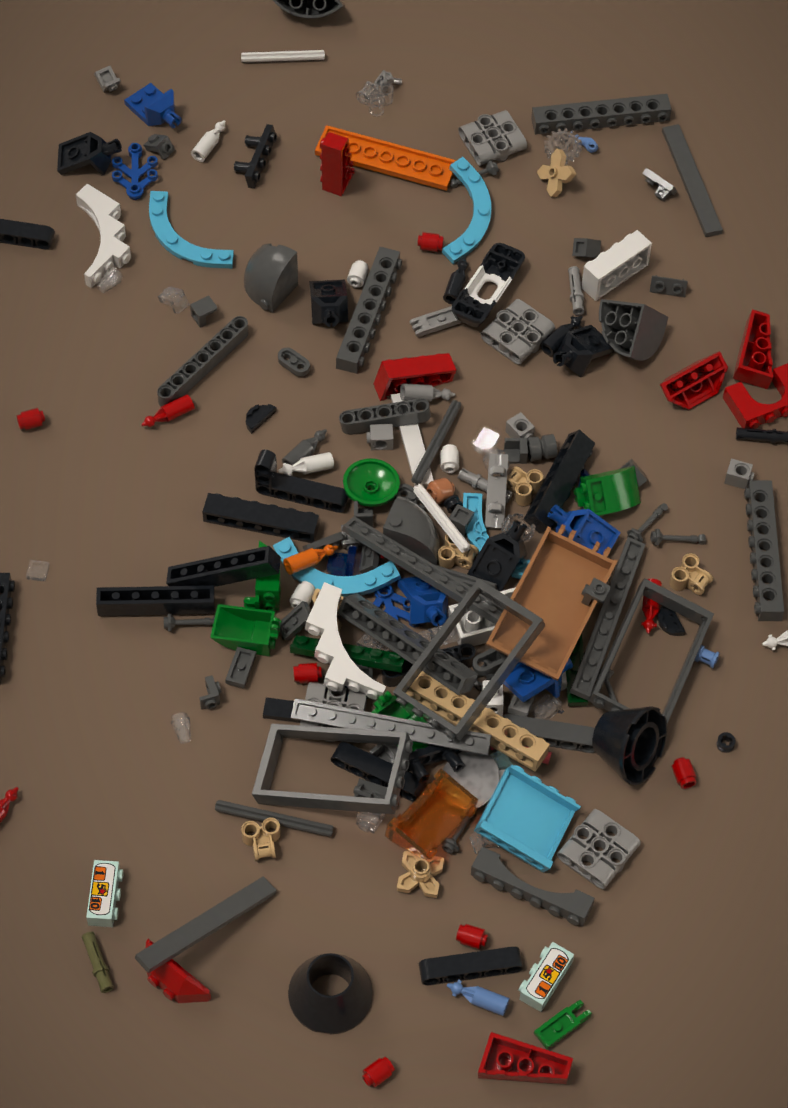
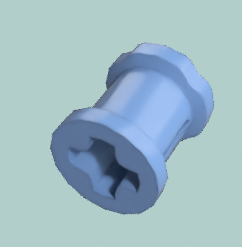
M701 645L695 661L706 663L713 669L720 653L712 652Z

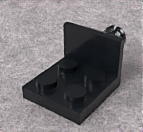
M92 132L60 143L57 172L63 175L91 164L101 175H105L111 163V155L121 152L122 145L118 139L105 142L101 137Z
M345 279L309 281L312 324L325 323L326 326L330 327V323H332L334 327L338 323L348 322V297Z
M588 325L567 332L558 351L553 355V362L559 367L566 365L582 377L592 359L613 353L614 349L605 341L603 335L596 328Z
M514 520L508 531L487 538L467 574L496 583V590L503 591L519 562L527 556L524 541L521 540L527 526L525 524L520 525V521Z

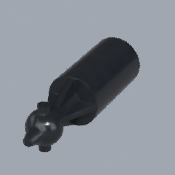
M466 257L459 260L457 264L458 269L451 274L443 296L444 301L448 304L454 303L465 285L466 276L464 271L468 267Z
M571 316L570 324L559 326L541 343L543 352L549 356L557 352L567 332L574 330V328L582 327L581 320L583 317Z

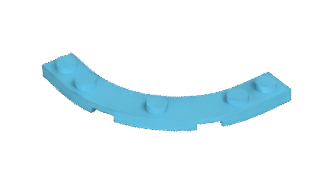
M464 157L452 163L449 169L463 183L473 200V217L466 231L442 249V253L452 264L467 256L479 245L487 232L491 218V199L487 186L480 174Z
M150 192V224L156 238L167 251L181 260L186 259L197 266L233 269L234 250L207 249L184 240L174 231L168 220V192Z
M463 493V507L474 512V517L467 526L466 535L470 544L476 546L480 552L487 538H489L482 518V494ZM521 560L512 577L521 579L530 560Z
M290 537L273 545L275 552L281 557L280 561L282 564L285 558L299 553ZM392 561L369 572L355 576L329 575L313 567L291 575L300 583L307 581L313 584L315 589H321L324 582L342 589L341 596L343 597L355 593L361 595L372 593L401 579Z

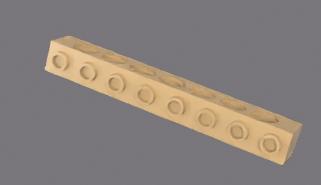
M423 671L406 692V694L455 726H457L475 701L463 694L457 695ZM485 707L468 730L492 735L491 747L535 772L548 755L550 744L543 738L536 737L527 729L517 726L511 720L503 718L490 708Z

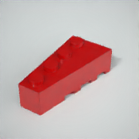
M328 132L326 137L322 138L320 142L322 151L320 154V159L322 160L320 182H322V190L342 196L355 173V169L351 168L354 163L350 161L352 158V154L349 153L350 144L348 138Z
M752 309L746 322L733 375L735 380L768 389L773 380L770 314Z
M449 353L422 355L411 358L405 357L395 360L388 359L381 362L373 385L380 401L387 399L386 396L400 393L402 384L432 385L434 387L452 382L456 373V367Z
M491 1032L478 1070V1078L567 1084L573 1058Z

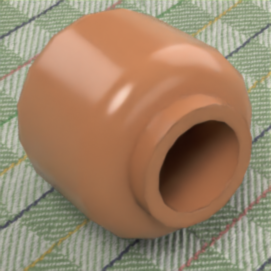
M440 478L431 481L426 490L437 504H442L447 498L454 496L455 487L447 478Z

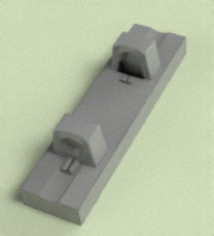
M489 453L485 515L486 529L504 530L508 454ZM499 473L502 475V477L493 475Z

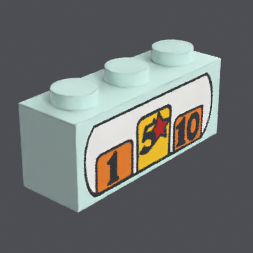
M94 860L86 916L88 926L113 927L114 920L118 919L116 901H120L121 888H118L119 882L123 881V869H120L118 861Z
M554 942L551 943L549 948L545 946L541 952L540 958L542 959L539 964L535 963L529 972L530 978L528 981L524 980L518 990L520 991L519 1000L542 1012L573 963L574 954Z

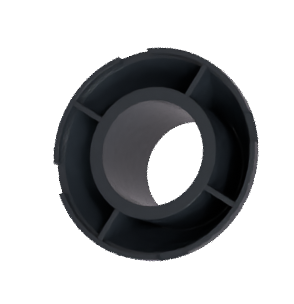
M654 706L608 711L601 716L594 729L592 738L594 751L625 782L631 785H639L651 776L656 769L653 765L657 757H662L667 738L666 717L664 714H661V709Z
M335 953L320 954L302 963L294 972L288 990L289 1004L297 1020L314 1032L319 1031L330 1034H340L356 1027L369 1012L373 996L372 983L365 969L352 958ZM337 975L345 979L349 986L340 994L327 996L318 993L312 987V984L321 976Z

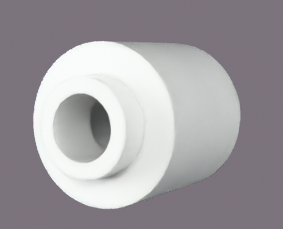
M361 260L355 261L352 264L347 277V282L352 287H362L369 272L368 264Z
M452 444L443 446L440 452V468L446 473H454L459 469V451Z
M302 581L301 584H298L290 598L291 606L296 608L302 601L307 602L309 605L315 591L314 585L307 581Z

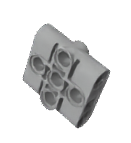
M507 110L493 115L482 114L478 117L477 121L458 128L462 141L479 166L489 161H505L508 155L527 149L524 135Z
M516 299L505 310L497 313L496 319L481 332V338L512 362L521 364L531 353H536L539 350L541 343L556 330V327L544 315L522 300Z
M309 682L305 700L365 711L368 696L360 691H351L345 686L342 692L338 690L332 691L320 683ZM334 694H341V696H338V697L333 696V695H334ZM305 721L300 722L301 726L320 727V724ZM321 725V727H332L327 725Z
M593 809L584 822L575 828L574 834L560 849L557 856L564 864L600 889H605L615 875L622 871L624 864L640 846L641 842L633 833L603 812ZM612 832L615 836H609L606 833ZM579 835H584V836H586L587 838H586V839H580L578 836H579ZM595 847H601L603 850L597 851ZM616 858L620 862L615 863L611 859ZM588 861L592 865L586 866L582 862Z

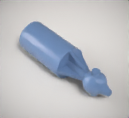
M461 980L447 983V987L453 993L452 996L456 997L462 993L472 1005L504 1016L510 998L479 986L463 987Z

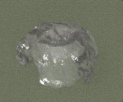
M519 513L509 514L501 523V532L508 531L514 520L520 521V525L525 524L523 520L524 515H519ZM525 524L527 529L523 533L521 540L526 543L531 540L536 530V525L531 524L530 527Z

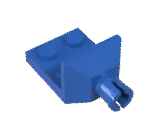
M150 83L124 100L125 105L148 126L161 125L167 122L171 128H176L173 122L177 126L181 123L182 118L175 113L174 91L172 89L163 94Z
M554 505L550 510L552 514L548 513V518L558 524L555 528L557 533L563 524L566 526L562 534L563 536L568 538L570 532L575 530L577 532L573 541L591 550L596 542H599L600 548L597 553L603 555L607 547H613L621 533L590 509L565 512L558 505Z
M417 576L397 580V586L410 601V624L431 622L434 626H438V624L441 626L448 619V595Z
M569 658L557 681L518 662L503 684L522 702L527 701L544 689L548 690L555 698H558L561 691L562 674L573 668V664Z

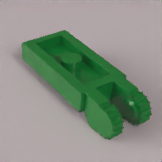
M581 1000L570 1007L564 1008L534 1031V1035L547 1050L591 1017L592 1013L590 1010L583 1012L577 1018L573 1014L583 1006L584 1003Z

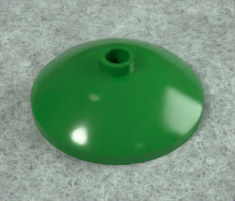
M371 458L362 459L348 467L343 477V487L348 497L353 501H358L360 505L375 507L387 504L395 498L399 491L400 479L397 471L387 462Z

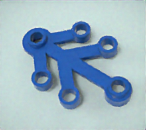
M132 143L128 148L129 156L132 158L131 169L123 164L121 157H114L112 165L119 170L113 171L112 179L126 188L129 198L137 200L142 197L144 188L152 181L158 179L157 171L151 169L158 165V159L156 156H149L147 163L139 169V158L143 154L142 147L138 143ZM122 172L131 178V183L123 178ZM147 172V177L139 182V178Z
M390 585L375 591L376 599L373 602L374 605L380 608L382 603H384V611L398 620V617L408 621L411 627H418L420 623L410 624V613L406 612L410 611V606L405 605L410 603V601L394 593ZM392 601L402 604L404 610L393 606Z

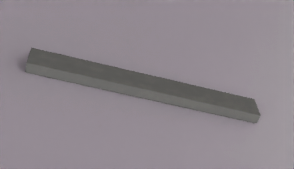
M680 125L663 127L662 133L705 237L722 234L723 229Z
M263 876L137 953L135 959L150 973L274 896L277 890Z

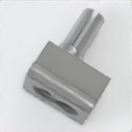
M383 70L374 84L379 92H386L392 83L401 85L402 79L393 78L391 72Z

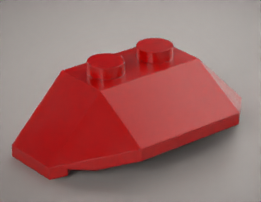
M719 351L669 376L660 386L667 401L689 410L719 392L728 366Z
M149 938L146 941V948L154 944ZM173 959L152 972H147V980L154 987L159 986L163 990V994L171 1001L174 999L177 1003L208 1002L211 999L210 990Z

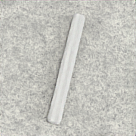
M324 50L241 53L242 62L325 59Z
M422 484L414 486L413 489L416 496L462 553L469 551L470 544Z

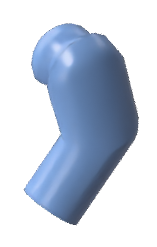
M576 136L575 145L584 146L591 153L597 151L598 145L592 138Z

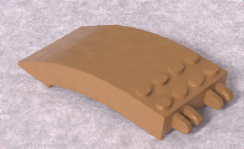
M563 524L558 533L547 527L510 597L542 618L545 623L544 629L519 662L557 681L598 602L592 598L588 606L581 603L584 597L581 593L585 585H590L594 578L607 584L617 563V560L614 559L613 561L607 558L612 548L607 547L603 555L597 553L600 548L599 542H596L591 550L573 541L577 531L572 530L568 538L563 536L562 534L566 527ZM504 609L486 645L508 656L530 625Z

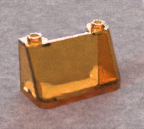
M440 769L434 775L436 780L427 785L426 790L402 815L399 814L397 819L394 817L387 824L385 836L391 842L425 860L427 858L429 860L432 859L438 851L436 850L438 846L467 816L470 818L478 809L475 807L478 799L443 769Z

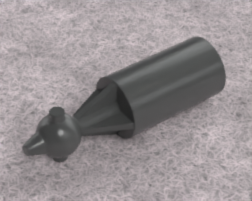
M327 430L316 431L313 438L302 440L282 459V463L293 465L300 458L311 456L315 452L318 441L321 442L325 439Z

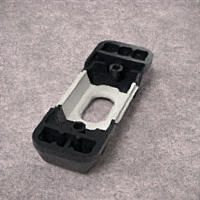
M504 243L494 244L465 289L460 292L452 304L451 309L455 318L473 327H479L489 316L491 310L524 263L525 254ZM493 282L497 285L494 294L490 299H481L478 296V292L484 283Z

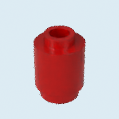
M423 232L422 236H418L417 246H421L420 250L442 251L444 237L440 236V234Z
M38 408L23 411L16 415L20 430L43 426L42 422L45 421L43 411H39Z
M317 663L293 666L294 682H299V684L316 683L318 678H322L321 666L317 667Z
M684 757L676 759L671 768L678 785H681L682 789L693 787L697 783V776L690 759H685Z
M460 924L456 935V941H460V944L479 950L481 946L485 947L488 939L485 929L469 924Z
M387 1057L378 1058L363 1069L364 1075L362 1078L369 1087L372 1085L376 1088L392 1076L395 1068Z

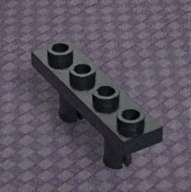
M266 124L261 137L249 135L245 137L246 147H256L250 163L238 161L234 163L235 172L246 173L245 178L248 188H255L257 182L260 181L261 172L266 167V160L271 155L272 146L277 140V133L273 125Z
M433 745L418 748L409 754V768L405 773L412 771L419 783H424L430 776L424 766L447 760L454 772L460 771L464 767V763L459 758L458 753L462 751Z

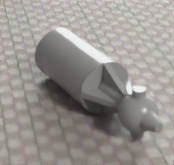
M402 384L400 388L401 400L424 398L431 402L432 399L438 397L449 400L455 396V393L449 389L444 388L440 391L432 385Z

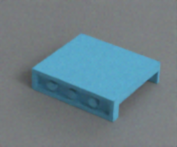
M511 765L505 769L474 831L541 872H545L551 868L553 864L551 860L575 811L579 810L581 806L576 804L573 798L561 795L556 788L543 784L538 777L528 775L520 766Z

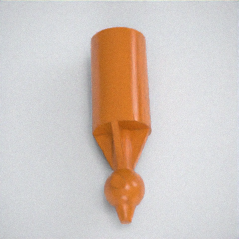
M329 544L324 549L310 548L287 557L283 560L285 570L289 575L317 565L325 555L332 556L338 549V546Z

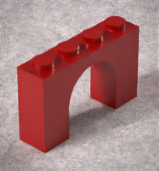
M788 363L773 369L772 382L782 397L776 403L762 404L755 401L742 382L725 387L723 400L741 428L756 429L759 425L771 423L782 416H788Z

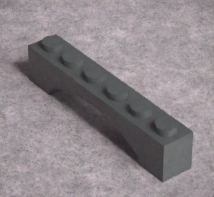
M483 846L481 847L471 866V875L477 881H485L497 890L509 892L516 899L522 898L536 908L546 909L553 916H561L567 919L569 923L583 927L593 907L594 897L577 889L574 893H555L533 887L513 875L501 862L500 854Z

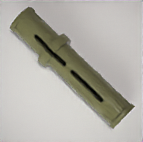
M92 931L87 932L81 938L93 967V976L97 978L101 993L110 992L114 986L109 976V967L105 965L95 933Z

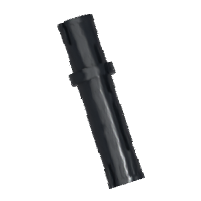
M737 427L736 439L767 441L775 444V442L788 443V432L776 431V429L762 430Z

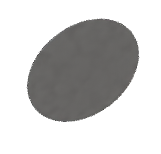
M462 751L458 753V756L464 763V767L460 771L454 772L447 762L440 775L439 789L442 798L449 806L457 810L469 811L483 806L490 800L499 783V768L496 761L489 754L486 756Z

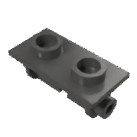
M657 275L652 276L649 292L685 297L688 281L659 277Z
M359 778L353 793L355 797L385 799L387 787Z

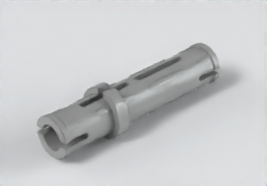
M572 266L568 269L571 289L570 301L572 302L574 315H582L584 313V294L581 290L580 269L577 266Z
M465 468L460 470L458 479L469 483L475 489L478 488L487 493L488 480L483 478L482 475H476ZM506 490V503L510 501L513 492Z

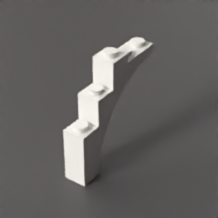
M86 184L76 194L77 206L92 218L101 235L98 254L93 264L84 273L86 285L92 288L114 266L120 269L124 264H127L131 259L130 246L123 243L126 237L125 225L117 221L121 216L120 204L89 184Z
M324 582L305 626V630L310 634L321 636L315 649L314 657L322 663H330L323 685L332 691L338 690L342 692L344 686H347L351 691H360L369 698L376 700L379 696H383L386 686L373 680L361 671L346 652L337 625V608L342 589Z

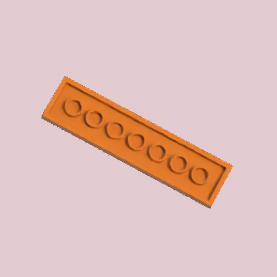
M326 125L315 149V155L320 156L322 152L320 142L322 138L326 137L328 132L348 138L350 144L349 153L352 154L350 161H353L354 166L447 191L450 180L454 175L449 167L457 161Z

